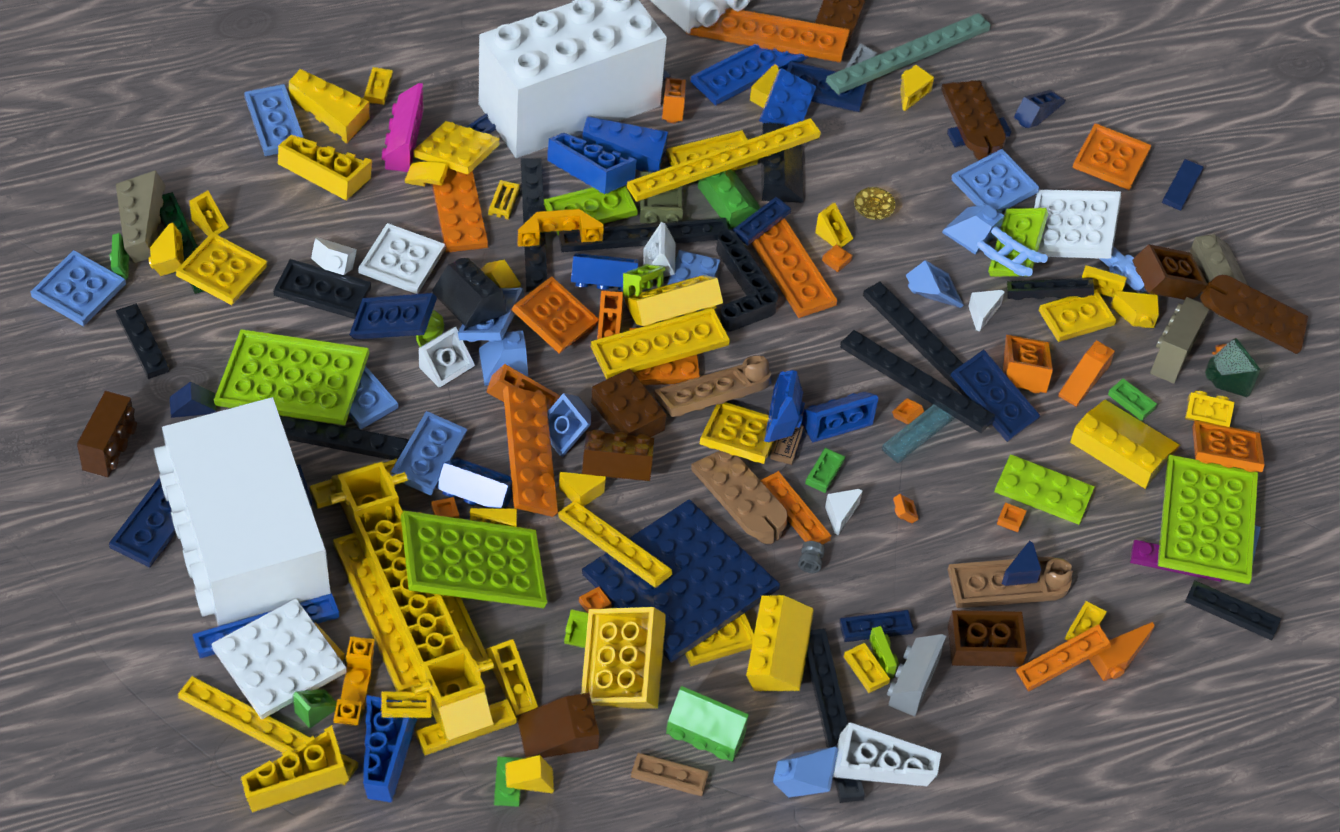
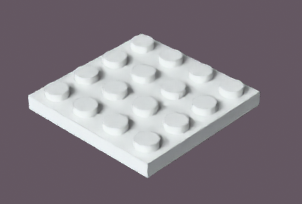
M1039 190L1034 208H1047L1049 214L1038 252L1046 254L1047 257L1111 259L1121 192Z
M297 599L286 603L212 643V649L261 719L293 703L295 691L316 690L347 673L343 662Z

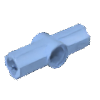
M1113 246L1111 259L1099 258L1109 267L1111 273L1127 277L1126 283L1137 293L1144 294L1147 292L1140 275L1136 272V267L1132 261L1134 257L1131 255L1124 256Z

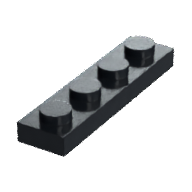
M1093 278L1007 281L1008 299L1014 300L1094 296Z
M137 303L116 310V316L147 378L151 379L168 373L169 366Z
M1195 580L1185 600L1186 603L1271 641L1281 621V618Z

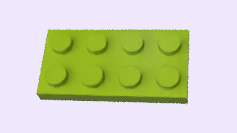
M626 186L606 194L592 187L544 199L546 211L580 209L603 224L637 215V208Z
M1047 208L1006 209L1001 230L1022 245L1038 252L1049 214ZM999 239L995 246L997 252L1005 246ZM1012 250L1006 257L1013 260L1020 253ZM1027 258L1021 265L1033 270L1035 262ZM991 260L988 270L990 277L1020 276L999 262Z
M1010 454L994 492L1079 525L1095 486Z

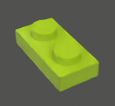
M882 627L872 628L869 642L881 667L890 679L894 678L896 668L899 666L897 656L892 654L890 639L887 634H884Z

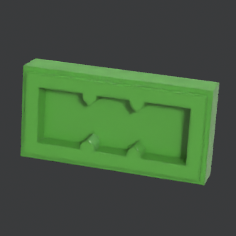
M117 233L112 235L111 269L115 274L126 280L129 274V254L124 249L122 235Z
M824 448L808 475L805 484L826 493L844 463L845 456Z

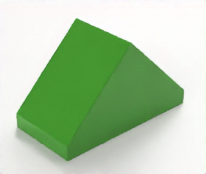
M325 689L295 691L293 694L295 713L309 728L336 710L337 702Z

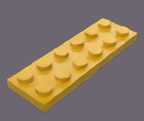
M709 308L591 341V349L607 380L627 369L636 372L729 346L730 339L714 309Z

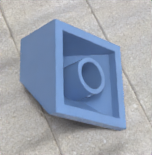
M988 204L967 207L943 229L942 233L976 255L980 251L976 246L978 241L983 240L988 244L995 237L991 233L992 229L997 226L1001 230L1004 215Z
M923 261L906 274L909 281L908 287L914 294L918 293L925 298L959 308L964 306L949 274L928 261Z
M523 331L506 332L502 340L496 342L488 341L479 348L484 386L489 385L491 376L504 364L528 377Z
M565 393L560 396L547 412L550 442L561 457L568 452L591 425V411L579 396Z
M835 746L798 752L777 761L773 783L788 798L830 792L838 748Z

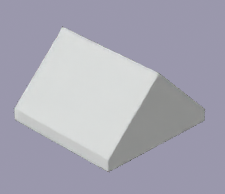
M661 222L643 248V265L651 264L665 267L663 277L675 275V241L666 224Z
M456 327L451 328L419 348V368L438 387L445 385L475 366L463 340H459Z

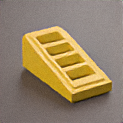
M471 508L470 520L516 527L517 509Z

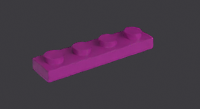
M1135 539L1132 543L1130 563L1218 582L1222 580L1158 566V544Z

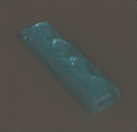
M934 404L884 443L882 451L899 463L955 417Z

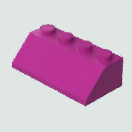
M418 83L398 96L397 103H393L392 115H394V118L389 120V130L391 131L386 133L385 145H387V148L382 150V161H385L386 170L408 172L413 162L414 149L416 148L423 116L422 83Z

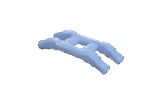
M997 226L992 229L991 233L1005 245L999 252L983 240L978 241L976 244L988 258L999 262L1020 276H1031L1033 273L1031 268L1021 265L1027 258L1037 263H1045L1048 260L1046 254L1029 249L1012 239V237ZM1012 250L1020 253L1013 260L1006 257Z

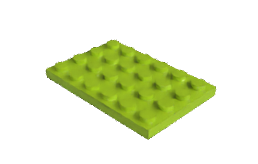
M241 329L215 395L214 403L216 406L234 408L273 397L280 416L345 425L369 356V349Z
M1169 455L1166 467L1158 566L1250 584L1252 579L1258 472H1248L1235 467L1227 468L1214 463L1206 464L1199 460Z
M403 511L401 524L410 591L544 608L546 606L547 598L536 530Z

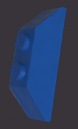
M790 370L779 373L773 388L765 442H772L792 436L795 427L799 428L803 418L801 414L805 402H802L803 390L797 371Z

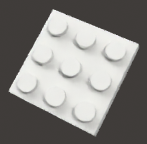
M387 223L360 264L359 273L418 294L445 251V244Z

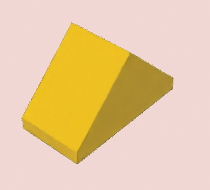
M209 190L189 200L191 219L207 236L212 232L218 235L229 228Z
M836 203L830 204L818 213L815 233L834 247L837 244L842 248L853 239Z
M505 259L489 262L481 268L499 288L521 287V283Z
M560 472L559 489L572 502L575 500L582 506H585L604 494L606 477Z
M540 755L505 764L507 788L546 793L554 792L553 769Z

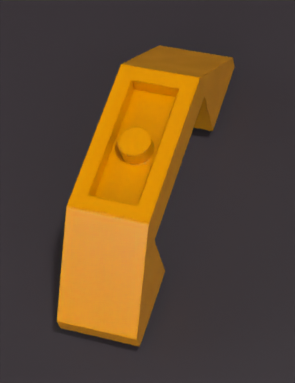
M580 209L536 212L518 229L517 244L518 247L539 245L540 232L578 229L581 242L603 241L604 226L603 223Z
M350 636L346 655L347 673L345 674L341 699L337 700L334 723L358 726L363 718L372 671L374 639Z

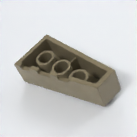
M156 170L116 184L124 249L134 263L147 260L151 256L150 247L158 238L157 226L161 220L159 213L160 207H163L162 193L165 192V184Z
M1186 297L1183 304H1178L1169 324L1165 327L1162 336L1158 340L1156 348L1159 351L1150 374L1173 384L1175 383L1178 373L1181 371L1210 309Z

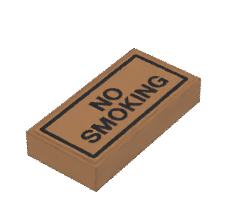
M804 426L795 427L792 436L776 440L770 459L792 465Z

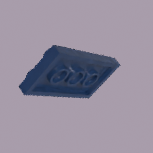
M790 61L787 69L788 72L816 86L811 99L812 102L856 112L860 111L867 83L837 94L826 83L827 76L836 73V71Z
M433 293L363 298L349 335L354 340L424 335L437 297Z
M984 349L951 373V377L973 402L995 415V419L991 424L1006 442L1039 419V413Z
M160 477L109 542L110 549L149 568L176 534L171 516L172 510L169 501H166Z

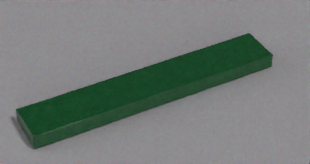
M170 192L162 195L163 207H160L159 216L164 228L168 224L174 223L181 232L185 261L198 248V245L174 193ZM190 284L194 294L204 291Z

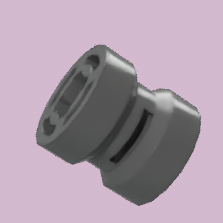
M816 541L804 542L801 550L802 556H800L798 563L799 568L808 573L819 572L822 565L821 559L825 551L824 546Z

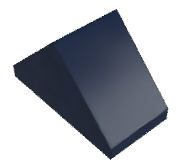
M189 382L170 396L171 418L216 413L215 393L193 382Z
M1029 540L1006 569L1001 584L1011 586L1038 582L1041 568L1033 542Z

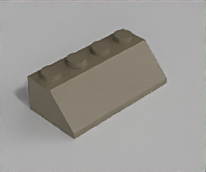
M1215 234L1194 238L1190 253L1207 284L1218 275H1228L1248 285L1230 246Z

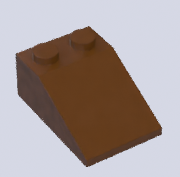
M590 692L565 696L517 716L525 758L538 755L542 758L598 749L599 731Z

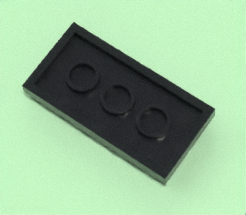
M290 259L273 293L276 297L355 319L362 299L366 298L371 290V282Z

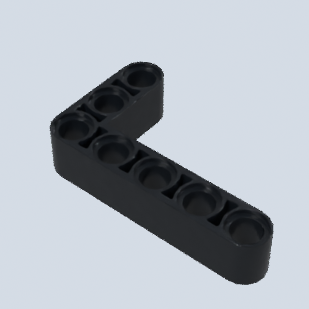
M730 229L721 230L718 233L716 252L746 294L745 297L726 303L721 308L720 322L724 330L734 331L773 316L776 313L778 294L736 233Z

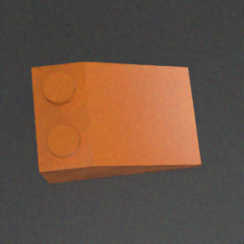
M1006 334L1003 363L1005 375L1017 389H1027L1032 393H1047L1053 371L1049 342Z

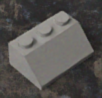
M945 635L919 637L915 639L913 646L908 645L903 657L907 660L905 664L900 663L895 675L898 680L896 683H891L887 692V696H890L888 706L916 716L940 660L946 639Z

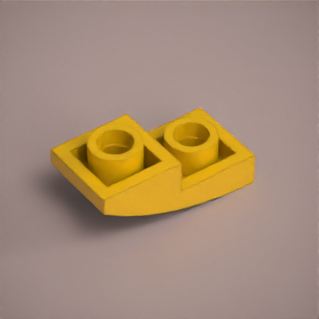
M439 162L412 163L405 178V183L424 187L426 183L442 186L448 166L446 163Z

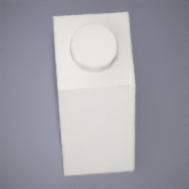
M316 237L311 259L323 269L345 275L353 270L357 249Z

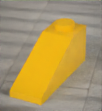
M514 639L485 649L488 658H491L493 662V672L515 716L538 708Z

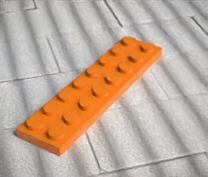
M727 8L725 13L720 15L712 26L704 27L702 25L699 28L693 27L688 35L748 46L757 44L759 48L770 50L776 48L777 51L781 52L789 51L788 53L804 54V56L841 62L849 37V29L745 10L735 11L732 8Z

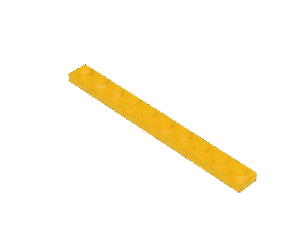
M809 118L628 181L627 188L636 202L820 138L821 131L812 119Z

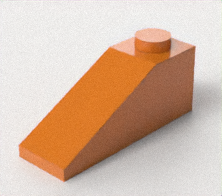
M666 78L662 119L669 123H677L683 120L686 80Z
M601 291L597 339L621 332L623 292Z
M1096 340L1085 353L1058 396L1077 407L1110 367L1115 351Z
M506 364L491 376L486 393L504 402L503 389L507 385L546 395L547 412L560 398L559 394Z
M1153 622L1109 640L1111 643L1110 648L1089 659L1103 681L1110 678L1117 679L1124 674L1127 667L1149 640L1155 626Z

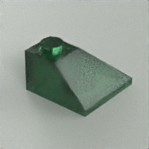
M1235 338L1209 360L1205 374L1217 389L1249 397L1261 369L1239 340Z

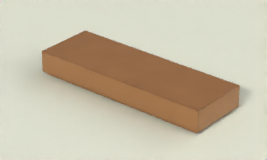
M637 753L631 778L702 796L709 771Z

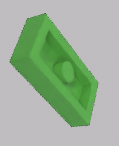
M1124 378L1113 386L1108 393V396L1141 421L1153 412L1157 406V403Z
M497 757L494 805L519 807L520 789L506 787L505 764L521 760L522 758Z

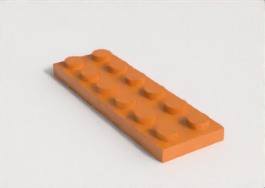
M448 168L442 186L432 184L443 243L445 244V253L488 248L473 171L467 175Z
M785 218L752 242L753 247L798 318L837 305L836 297Z
M507 385L503 389L514 508L553 517L558 513L546 395Z

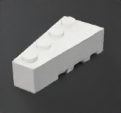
M849 722L839 737L838 754L833 777L928 786L938 774L941 753Z

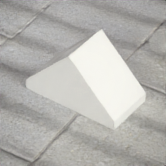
M994 290L971 294L968 307L977 331H981L1001 306L1004 291Z
M854 489L827 495L825 508L835 534L839 535L860 504L862 490Z

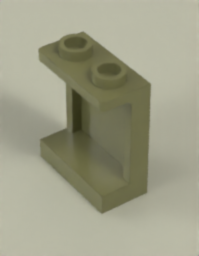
M641 172V177L654 172ZM682 186L640 200V223L653 224L682 221Z

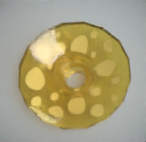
M878 187L862 189L856 194L854 199V205L859 214L873 220L889 217L894 212L896 205L893 196L886 190Z

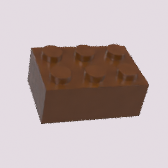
M1148 244L1132 259L1136 272L1144 283V288L1150 294L1185 300L1186 297L1194 299L1208 285L1190 252Z
M627 369L592 386L591 403L614 433L623 432L632 436L645 434L652 437L665 431L666 413L631 369Z
M105 391L77 442L83 471L109 477L112 469L115 470L117 468L121 452H125L128 439L131 434L135 433L137 428V422L134 418L135 409L132 406L131 397Z
M602 430L587 431L582 474L650 481L654 438L645 434L632 436L623 432L613 434L605 433Z
M952 610L948 622L952 666L1021 667L1027 654L1022 612Z

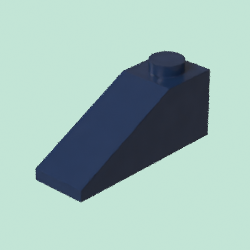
M1051 90L1025 96L1014 118L1025 128L1038 126L1061 107L1066 100Z

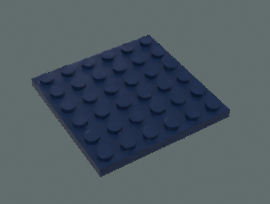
M690 499L629 538L672 569V575L656 588L608 553L582 568V575L595 588L600 587L616 608L655 607L666 614L663 655L671 663L760 603L761 596L772 595L780 589V583Z

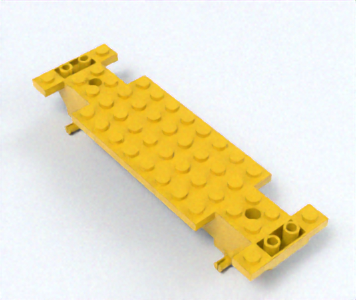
M397 459L384 463L369 464L331 476L332 479L311 485L310 492L318 509L340 502L353 533L333 539V545L396 691H413L414 695L422 692L431 693L432 713L437 723L416 730V737L425 756L516 724V717L508 699L488 705L485 686L480 673L494 669L491 658L489 659L461 597L409 590L401 524L403 511L395 491L396 484L407 482L408 479L405 472L393 476L390 474L397 462Z

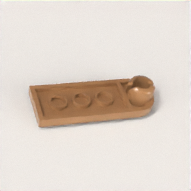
M750 356L744 360L742 365L654 390L655 398L672 417L682 416L695 410H703L705 407L715 404H723L735 398H743L746 395L762 391L771 385L772 377L769 370V361L764 356Z
M717 451L691 464L693 473L747 534L764 544L774 543V532L777 541L780 539L782 531L787 525L786 509L739 456Z
M1038 557L1041 568L1038 582L1004 586L1001 583L1006 569L1014 559L949 564L948 574L956 607L967 608L1059 600L1066 596L1070 589L1073 571H1071L1072 566L1067 560L1062 558Z

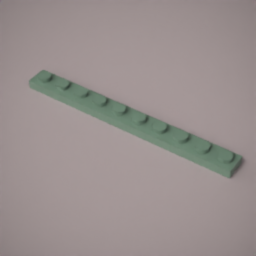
M977 13L827 76L826 83L837 94H841L990 30L991 24Z

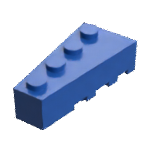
M587 116L582 139L586 140V145L597 144L602 146L605 152L611 154L613 151L621 153V157L628 160L629 157L637 159L636 170L641 172L643 170L657 172L662 167L667 147L668 132Z
M561 133L548 140L547 161L582 180L585 184L599 190L601 193H610L627 185L628 181L635 179L637 159L629 157L627 160L621 157V153L615 151L612 154L605 152L603 147L597 144L586 145V140L567 133Z
M367 696L363 784L368 799L392 803L418 718L381 717V697ZM387 700V702H402V700Z

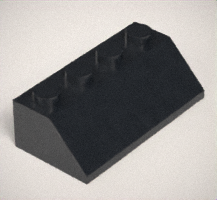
M763 123L761 135L786 126L777 123ZM802 144L761 158L762 201H771L777 197L782 202L803 203Z
M460 258L448 264L432 290L433 294L466 328L507 314L503 291L469 258Z

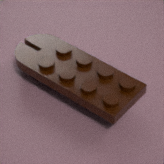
M823 0L815 23L849 29V37L845 47L848 49L866 0Z
M972 80L942 84L941 91L963 141L973 151L976 159L981 160L987 157L988 152L991 155L1003 149L1006 135L981 81Z
M1228 275L1216 276L1201 291L1203 293L1200 299L1207 309L1213 310L1216 314L1295 354L1302 350L1308 321L1307 315Z

